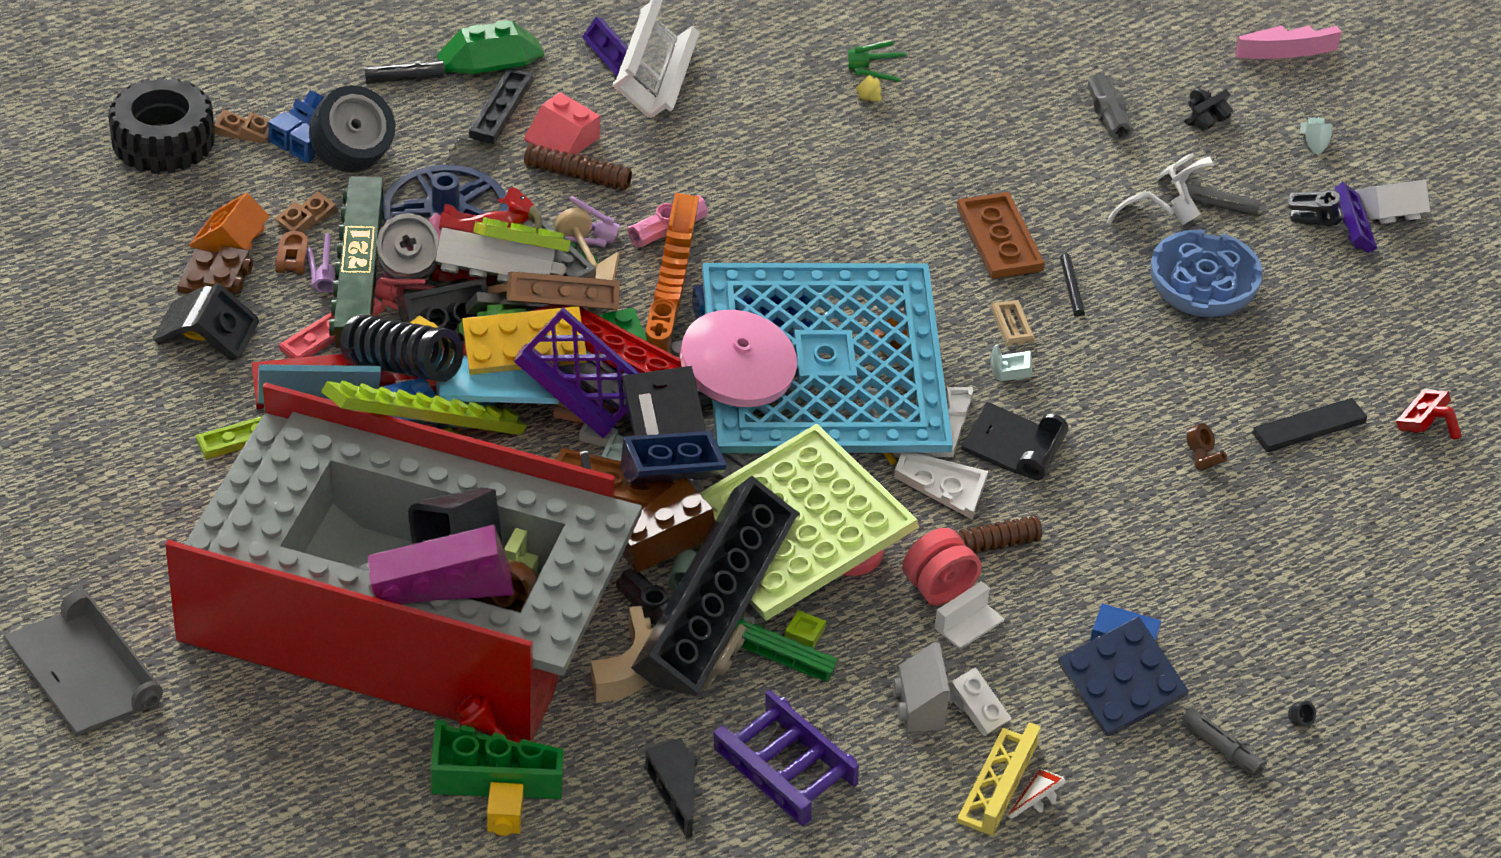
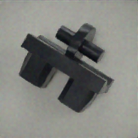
M1201 88L1191 91L1190 101H1188L1189 107L1193 108L1192 115L1186 118L1184 123L1189 126L1195 123L1202 132H1205L1217 122L1211 115L1212 113L1220 122L1228 119L1234 112L1227 102L1231 94L1225 89L1212 97L1209 91L1205 92Z

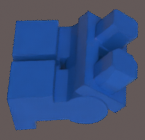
M310 89L303 102L298 99L295 100L294 108L289 113L283 112L268 121V142L285 151L290 149V154L306 163L313 160L316 152L310 143L309 123L313 112L324 97Z

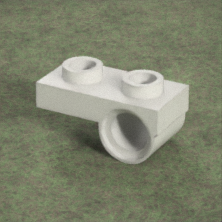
M976 667L949 684L948 701L957 705L961 709L959 710L960 713L965 711L984 736L1012 719Z

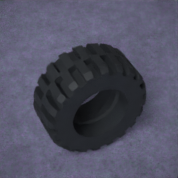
M157 77L156 80L148 78L142 80L139 84L133 83L128 86L127 90L123 89L116 96L108 111L111 144L115 154L126 165L130 167L135 165L136 169L142 172L151 170L153 174H160V171H167L168 174L175 173V169L179 168L186 170L191 167L190 164L201 162L203 156L206 157L215 142L211 100L198 86L195 87L188 81L181 82L178 78H171L170 80L164 77ZM157 124H170L165 126H153Z

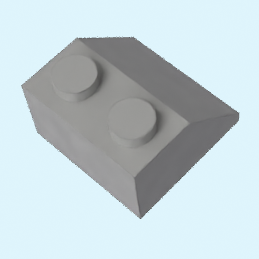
M940 642L932 643L900 664L898 678H893L894 697H900L901 701L897 705L898 719L905 722L906 732L944 730L950 690Z

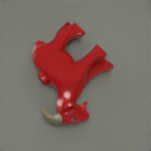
M511 187L504 198L497 199L499 203L508 206V210L471 215L459 212L454 206L445 204L444 213H441L439 230H442L443 227L474 233L475 221L483 223V218L485 217L508 222V228H510L511 223L523 225L532 219L534 222L533 227L536 228L535 233H538V229L542 228V218L531 200L517 188ZM437 265L433 271L431 281L455 282L460 279L472 281L480 278L471 277L467 270L459 269L458 274L444 272L441 269V265ZM487 275V287L493 285L497 276Z

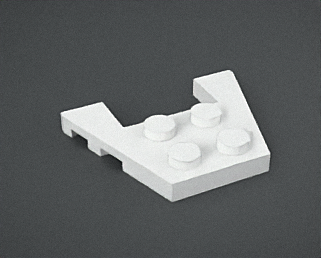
M947 387L946 397L953 442L952 452L914 453L934 458L954 457L972 400L973 387ZM875 388L865 389L873 396L879 392ZM885 397L881 402L889 407L888 397ZM874 408L868 412L875 419L882 415ZM900 409L897 412L905 419L911 415L904 409ZM893 453L895 458H900L901 453Z

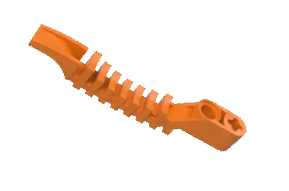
M675 193L666 234L664 255L662 257V266L654 294V302L650 306L646 326L648 342L668 353L671 348L674 327L681 303L700 196Z

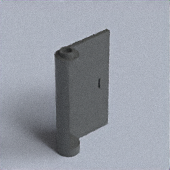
M76 590L67 595L61 604V614L4 634V641L76 736L128 717L144 708L151 709L160 702L163 695L162 687L85 590Z

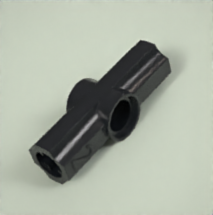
M632 568L623 571L620 578L616 580V588L634 606H641L644 618H649L651 624L656 625L670 601L666 588L660 585H653L642 573H636Z

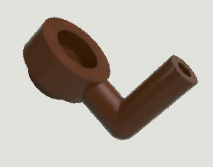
M1200 423L1188 429L1186 440L1188 446L1195 452V467L1198 470H1204L1227 461V454L1224 451L1207 456V452L1211 451L1215 446L1214 434L1207 424Z

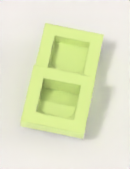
M515 528L504 548L507 559L523 562L537 576L538 556L527 552V531Z

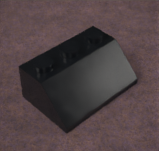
M482 278L397 296L396 302L400 320L402 322H411L420 315L429 322L436 323L440 320V323L437 325L438 327L454 331L457 326L452 322H448V317L455 323L462 322V318L477 317L474 314H466L465 305L476 292L488 293L486 279ZM460 333L461 341H465L463 334Z

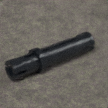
M419 60L411 64L365 67L366 84L402 80H416V82H420L422 79L445 78L444 61L420 63Z

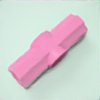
M701 196L695 222L708 216V208ZM672 203L659 205L655 215L628 227V235L632 244L637 249L660 238L666 239Z

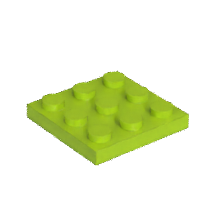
M485 217L483 218V223L475 221L473 232L483 236L569 252L571 241L563 239L564 233L539 228L538 233H535L536 228L517 223H511L510 228H508V222Z

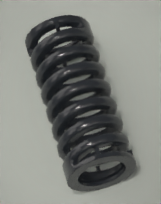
M360 314L352 317L346 323L340 338L342 354L345 360L352 365L381 366V371L431 379L437 382H445L452 379L459 371L463 361L464 349L459 335L452 330L440 327L434 328L428 325L423 326L417 323L412 324L410 322Z

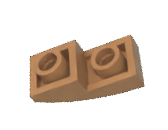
M223 109L214 125L215 134L265 143L268 139V121L270 120L250 112L247 118Z
M317 191L302 205L293 202L275 220L288 231L305 232L338 212L335 203Z

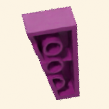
M494 525L368 555L371 588L376 598L400 604L513 595L510 565Z

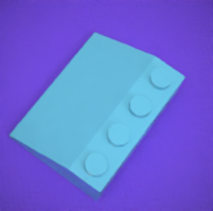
M463 356L461 367L452 379L445 382H437L436 386L438 396L448 401H452L454 398L469 402L559 404L558 399L523 369L469 375L467 356Z
M259 365L258 404H264L263 385L265 382L325 399L327 396L321 391L327 381L341 383L343 380L354 386L366 384L373 389L378 388L381 366Z

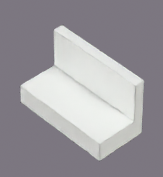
M982 581L937 609L935 629L959 650L1004 621L1002 616L987 605L990 588Z

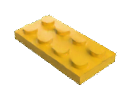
M579 306L565 308L581 322ZM562 308L462 318L469 375L522 370L514 363L518 351L526 343L528 344ZM562 318L556 324V335H573L572 326ZM557 341L558 355H574L573 341ZM578 341L579 354H586L584 341ZM539 342L534 347L542 355H553L552 342ZM559 361V366L575 364V361ZM579 361V364L587 363V361Z

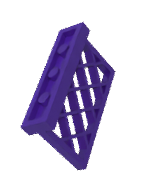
M564 307L528 344L526 343L518 351L514 363L603 439L612 430V427L629 411L627 402L624 404L626 395L623 393L622 376L639 373ZM563 318L572 326L573 335H556V324ZM557 341H573L574 355H558ZM578 341L591 342L594 345L595 354H579ZM539 342H552L553 355H542L534 347ZM600 360L613 361L617 365V373L601 374ZM559 361H575L576 374H564L560 371ZM579 361H596V374H580ZM581 380H597L598 393H586L581 389ZM602 380H618L619 393H602ZM603 399H619L620 409L614 415L610 414L603 406Z

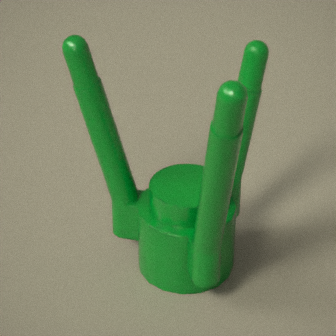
M893 40L867 46H855V49H848V70H855V75H871L876 78L900 82L901 79L898 77L866 70L864 67H869V60L905 57L906 53L869 54L867 52L892 46L895 43Z

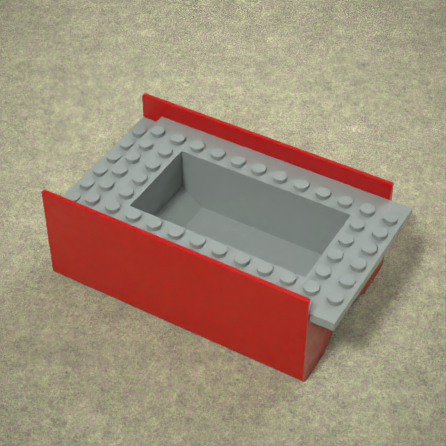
M265 382L263 385L265 413L184 544L167 540L165 543L176 640L459 721L460 717L457 709L467 697L476 694L480 699L487 697L489 698L496 723L506 735L518 736L519 739L533 741L553 699L559 675L564 676L639 521L642 514V506L614 498L615 476L389 415L342 409L332 400ZM477 488L496 490L503 549L506 547L515 528L527 531V552L538 556V579L521 613L468 598L400 604L375 597L370 585L369 571L359 568L363 564L368 563V555L412 545L408 520V509L412 504L424 499Z

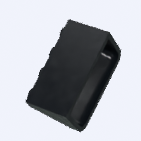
M477 488L424 499L412 504L408 509L412 545L494 525L503 547L495 489Z

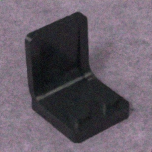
M217 283L214 286L202 287L173 301L153 336V340L157 344H161L185 332L193 331L205 338L226 358L235 360L242 356L259 323V319L225 287Z

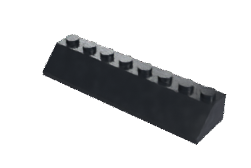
M750 476L734 488L631 669L657 688L694 696L699 694L796 519L798 512L753 476Z

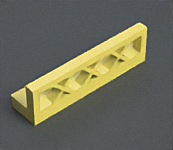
M1029 722L1023 735L1002 728L957 818V823L992 836L994 835L1038 745L1041 726ZM1005 739L1018 743L1014 752L1007 754L1003 747ZM1005 761L1007 767L1004 774L996 776L991 768L992 765ZM994 784L996 790L993 796L985 799L980 791L981 787ZM983 807L985 810L983 822L967 817L972 809Z

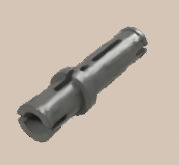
M1185 183L1191 199L1200 202L1202 206L1209 204L1254 216L1258 214L1261 203L1260 199L1211 189L1210 185L1203 187Z
M1190 708L1184 714L1181 724L1221 752L1227 762L1230 764L1235 763L1255 779L1264 772L1267 762L1251 752L1242 740L1232 738L1195 708Z

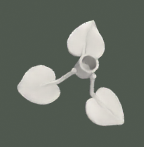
M1193 153L1188 154L1166 168L1156 178L1159 180L1170 173L1172 177L1171 183L1175 184L1179 192V196L1170 201L1173 205L1172 207L1168 206L1150 191H1143L1126 199L1117 206L1108 218L1109 225H1111L1117 213L1126 205L1147 198L1152 199L1163 207L1170 216L1175 213L1182 226L1199 216L1201 213L1191 199L1185 181L1189 174L1205 166H1214L1211 156L1198 160L1191 165L1195 155ZM1184 169L1177 175L1175 174L1176 170Z

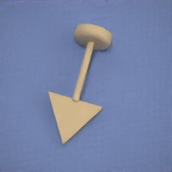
M578 207L563 211L554 222V230L564 233V237H576L588 262L596 268V277L594 279L615 280L620 253L616 252L597 264L584 239L592 229V220L589 213Z

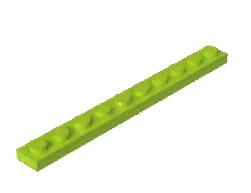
M343 380L341 383L327 381L321 391L342 409L516 435L522 434L527 427L525 423L518 419L520 415L513 409L508 407L499 409L491 404H487L485 407L473 401L466 404L454 398L452 401H448L440 396L429 398L421 393L411 395L403 390L392 392L384 387L373 389L366 384L354 386Z

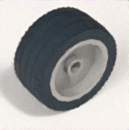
M346 85L337 88L325 96L313 112L309 123V138L312 148H314L317 156L325 164L334 169L348 173L368 169L383 157L392 144L396 130L393 112L388 103L371 89L358 85Z

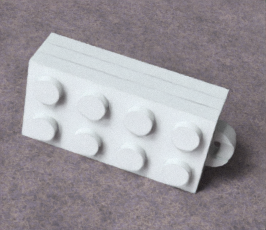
M442 227L436 263L441 265V269L444 272L458 274L459 269L467 270L471 277L486 279L487 275L497 276L498 282L507 283L508 272L511 271L563 276L566 272L565 264L554 262L555 249Z

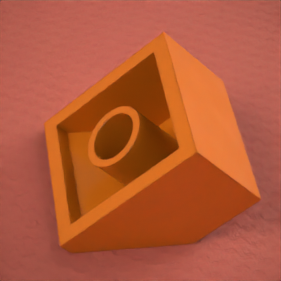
M246 192L215 210L189 246L215 253L219 252L221 246L249 251L253 246L251 241L264 231L265 227L263 224L269 218V215Z

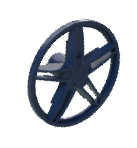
M459 165L428 166L405 174L389 187L383 199V219L386 223V221L396 215L407 213L430 218L437 212L441 216V213H444L445 204L452 205L457 211L465 214L480 215L486 212L469 205V203L490 189L495 191L499 199L504 198L506 193L497 181L481 171ZM453 173L469 175L478 180L474 182L469 181L459 187V179ZM423 175H425L426 178L430 181L431 188L428 185L427 181L424 180V178L422 177ZM418 178L428 198L405 200L404 203L391 205L396 192L407 182ZM500 203V211L508 210L506 204Z

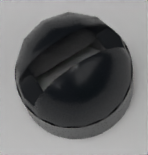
M1298 701L1289 707L1288 718L1297 726H1310L1316 719V709L1309 701Z

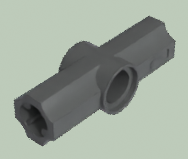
M1104 73L1095 74L1092 79L1088 80V89L1094 100V112L1098 113L1100 117L1098 120H1103L1110 137L1115 140L1126 139L1132 135L1133 127L1126 114L1125 98L1122 94H1117L1109 77H1106Z

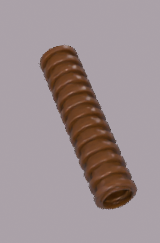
M534 143L528 145L524 155L526 167L533 165L534 169L541 167L542 171L548 169L550 173L556 171L558 175L564 173L566 177L572 175L574 179L580 177L582 181L588 179L590 183L596 181L598 185L604 183L606 187L612 185L614 189L620 187L622 191L628 189L632 179L630 167L625 169L622 165L615 167L614 163L607 165L606 161L599 163L598 159L591 161L590 157L584 159L582 155L576 157L574 153L568 155L566 151L560 153L558 149L552 151L550 147L544 149L542 145L536 147Z
M1031 515L1029 519L1022 517L1020 520L1013 519L1011 522L1006 520L1003 524L996 522L994 526L986 524L985 528L977 526L976 529L971 527L968 531L960 529L957 534L963 539L966 547L970 548L975 554H978L980 550L987 552L989 548L990 550H996L998 546L1000 549H1003L1006 545L1013 547L1015 543L1022 545L1024 541L1025 543H1031L1033 539L1035 542H1038L1042 537V526L1037 516Z

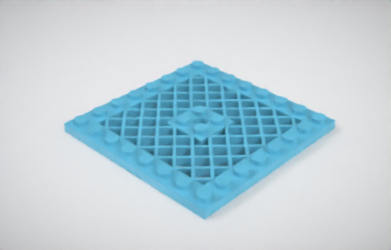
M703 263L702 277L705 314L720 310H735L736 307L740 311L759 315L770 322L778 317L785 322L779 328L790 339L797 356L795 375L797 374L798 383L793 380L789 387L793 392L788 396L783 395L776 401L779 404L774 408L769 404L756 407H737L712 399L716 443L721 453H768L815 424H818L847 453L952 452V434L928 263ZM748 295L755 301L748 305L742 298ZM776 295L783 301L777 305L770 298ZM805 295L811 302L805 305L799 298ZM833 295L840 301L834 305L827 298ZM861 295L868 302L862 305L855 298ZM889 295L896 302L891 305L884 298ZM763 306L770 312L764 316L757 309ZM789 306H791L794 309H796L798 313L792 316L785 310ZM820 306L827 312L821 316L814 309ZM848 306L855 313L849 316L842 310ZM874 306L883 311L880 316L871 311ZM901 307H904V314L899 311ZM807 317L813 324L807 327L800 321ZM835 317L842 324L836 327L829 321ZM863 317L871 324L864 327L857 321ZM890 317L899 323L895 328L886 322ZM792 328L795 329L794 337L787 333ZM879 328L887 335L881 339L873 332ZM905 329L907 330V336L901 333ZM852 330L858 334L855 338H853ZM893 339L902 345L898 350L889 345ZM867 340L874 346L868 350L860 343ZM882 351L889 358L883 361L876 354ZM908 351L910 353V359L905 356V354ZM827 353L832 358L822 359L818 356V354ZM855 353L860 356L857 361H855ZM869 362L877 369L870 373L863 366ZM897 362L905 369L899 373L891 366ZM884 373L892 381L886 384L879 377ZM911 374L913 376V382L907 378ZM857 375L863 379L860 384L856 383ZM814 385L822 392L815 396L808 389ZM842 385L850 392L844 396L836 389ZM871 385L879 392L873 396L865 389ZM898 385L908 391L904 396L894 390ZM828 396L837 402L832 408L823 402ZM857 396L866 402L861 408L852 402ZM801 397L808 404L802 408L794 401ZM885 397H888L893 402H895V404L891 407H888L881 401ZM914 397L916 400V405L910 402V400ZM786 408L795 414L790 420L781 414ZM815 408L824 414L819 420L810 414ZM844 408L853 414L848 420L839 414ZM874 408L882 415L875 419L868 412ZM901 408L911 414L907 419L897 413ZM756 409L765 414L760 420L751 414Z

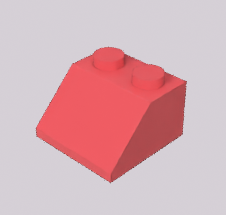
M560 92L542 104L524 140L528 143H534L536 147L542 145L544 149L550 147L552 151L558 149L560 153L566 151L568 155L570 153L577 155L600 138V115Z

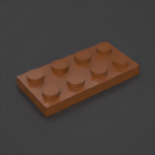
M1009 192L958 199L957 209L991 279L1044 271L1045 262Z
M567 448L560 450L556 458L557 461L581 467L579 451ZM588 454L592 470L615 476L614 498L641 505L642 509L676 483V480L672 482L659 481L628 484L620 467L621 461Z

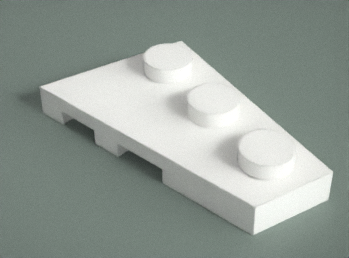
M913 452L901 453L895 468L894 478L972 520L987 481L988 471Z

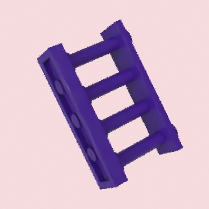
M768 690L765 693L766 712L738 733H732L724 725L713 732L714 750L803 826L812 820L811 801L839 779L843 778L852 787L858 785L859 765L851 754H845L792 709L790 703L784 697H778L773 691ZM775 720L787 730L760 752H754L745 745L746 742ZM797 739L809 749L783 771H775L767 764L768 761ZM819 758L832 768L804 791H798L789 783Z

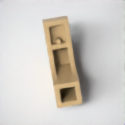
M641 606L629 607L628 626L633 643L630 649L613 658L591 660L590 680L596 703L627 697L648 683L646 679L631 669L654 629H651L650 619L644 618Z

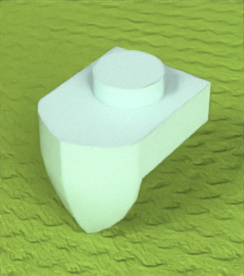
M1309 118L1308 123L1301 122L1300 131L1305 133L1309 148L1317 155L1326 149L1332 135V124L1324 123L1325 118Z
M995 345L991 354V369L996 379L1007 381L1032 377L1031 352L1025 351L1002 355L999 346Z

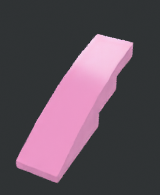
M1281 25L1239 36L1235 56L1237 58L1276 59L1338 50L1342 31L1337 26L1314 31L1310 26H1305L1287 31Z

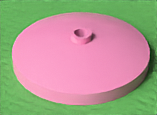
M720 310L698 318L687 329L680 348L682 367L692 366L697 389L706 396L731 406L756 407L779 399L791 386L797 369L796 352L787 335L769 320L746 311Z

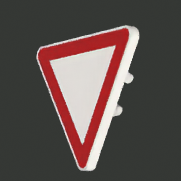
M1044 769L1038 770L1007 816L1013 819L1032 805L1038 812H1043L1044 803L1040 800L1047 796L1051 803L1055 804L1057 797L1055 790L1061 787L1066 780Z

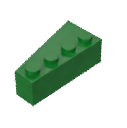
M435 720L431 760V794L489 796L491 782L524 784V798L562 799L564 749L522 740L520 743L510 741L506 738V735L493 733V736L476 733L473 727L462 725L460 729L447 726V721Z

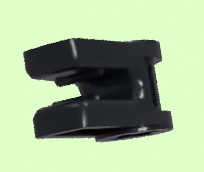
M1333 190L1291 193L1288 203L1289 209H1291L1290 220L1300 224L1323 226L1339 224L1342 220V211L1338 207L1341 203L1339 193Z

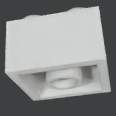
M1426 180L1355 190L1360 195L1363 207L1371 220L1379 219L1380 224L1396 222L1397 216H1404L1405 221L1421 219V213L1430 212Z

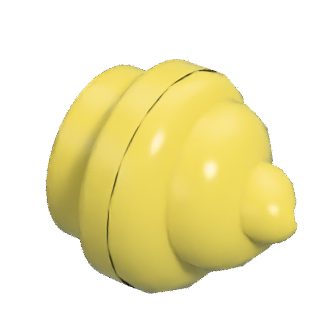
M871 75L855 88L859 93L858 97L864 101L880 102L882 100L880 81L877 78L874 79Z

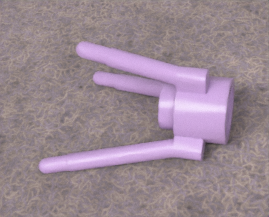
M571 196L569 198L571 202L602 220H598L597 224L592 223V229H594L593 236L598 237V239L584 238L586 243L604 248L606 243L613 245L620 225L614 223V218L605 216L586 203ZM565 236L571 242L578 243L576 237Z
M329 233L325 234L323 264L318 269H316L312 248L308 247L307 257L312 277L311 286L315 287L318 292H333L334 280H339V278H335V267L329 264L331 237Z

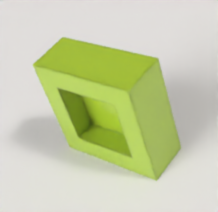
M798 610L785 630V637L814 648L825 630L826 620Z

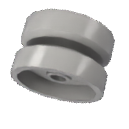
M411 213L396 215L386 221L380 229L377 238L379 264L386 275L397 279H425L431 275L437 267L436 256L439 245L438 233L432 223L420 215ZM406 247H412L413 250L408 251Z

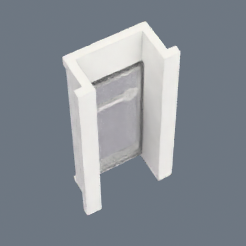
M650 0L646 6L640 9L639 20L618 77L612 85L645 116L653 118L664 109H667L669 112L674 109L700 33L695 27L691 26L676 37L656 18L663 0Z

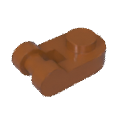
M289 231L281 236L276 257V273H285V270L295 271L296 274L305 273L309 249L306 234L300 231Z

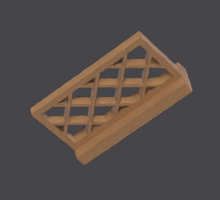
M511 271L508 272L507 283L488 287V293L507 294V301L579 306L608 310L619 309L620 281Z

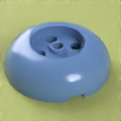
M1187 230L1172 234L1157 245L1151 260L1152 281L1161 297L1174 308L1198 317H1222L1241 310L1256 296L1262 279V266L1257 255L1246 244L1224 233L1221 234V237L1205 234V230Z

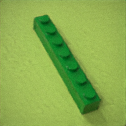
M740 618L736 627L740 624L746 627L742 635L745 641L741 648L808 676L829 682L835 670L837 658Z

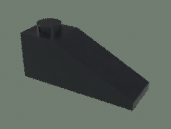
M678 738L647 749L645 769L686 839L693 837L694 776L697 759L694 751L691 748L687 749L683 740Z

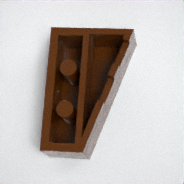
M684 476L642 509V514L623 552V557L638 573L703 543L715 522L713 508Z

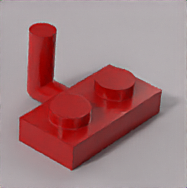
M1423 390L1396 420L1399 430L1413 431L1414 433L1425 432L1437 417L1445 418L1450 437L1453 440L1459 439L1462 434L1455 411L1452 407L1447 406L1451 402L1449 391Z

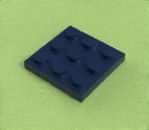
M1139 616L1058 658V664L1107 737L1188 696L1189 690Z

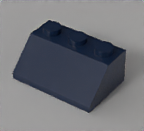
M711 431L623 437L620 467L628 484L659 481L672 482L680 480L684 476L687 479L693 480L714 478L724 472L727 467Z

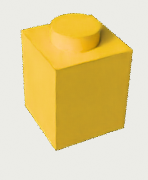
M491 782L487 809V832H495L500 836H507L511 833L520 834L524 803V784Z

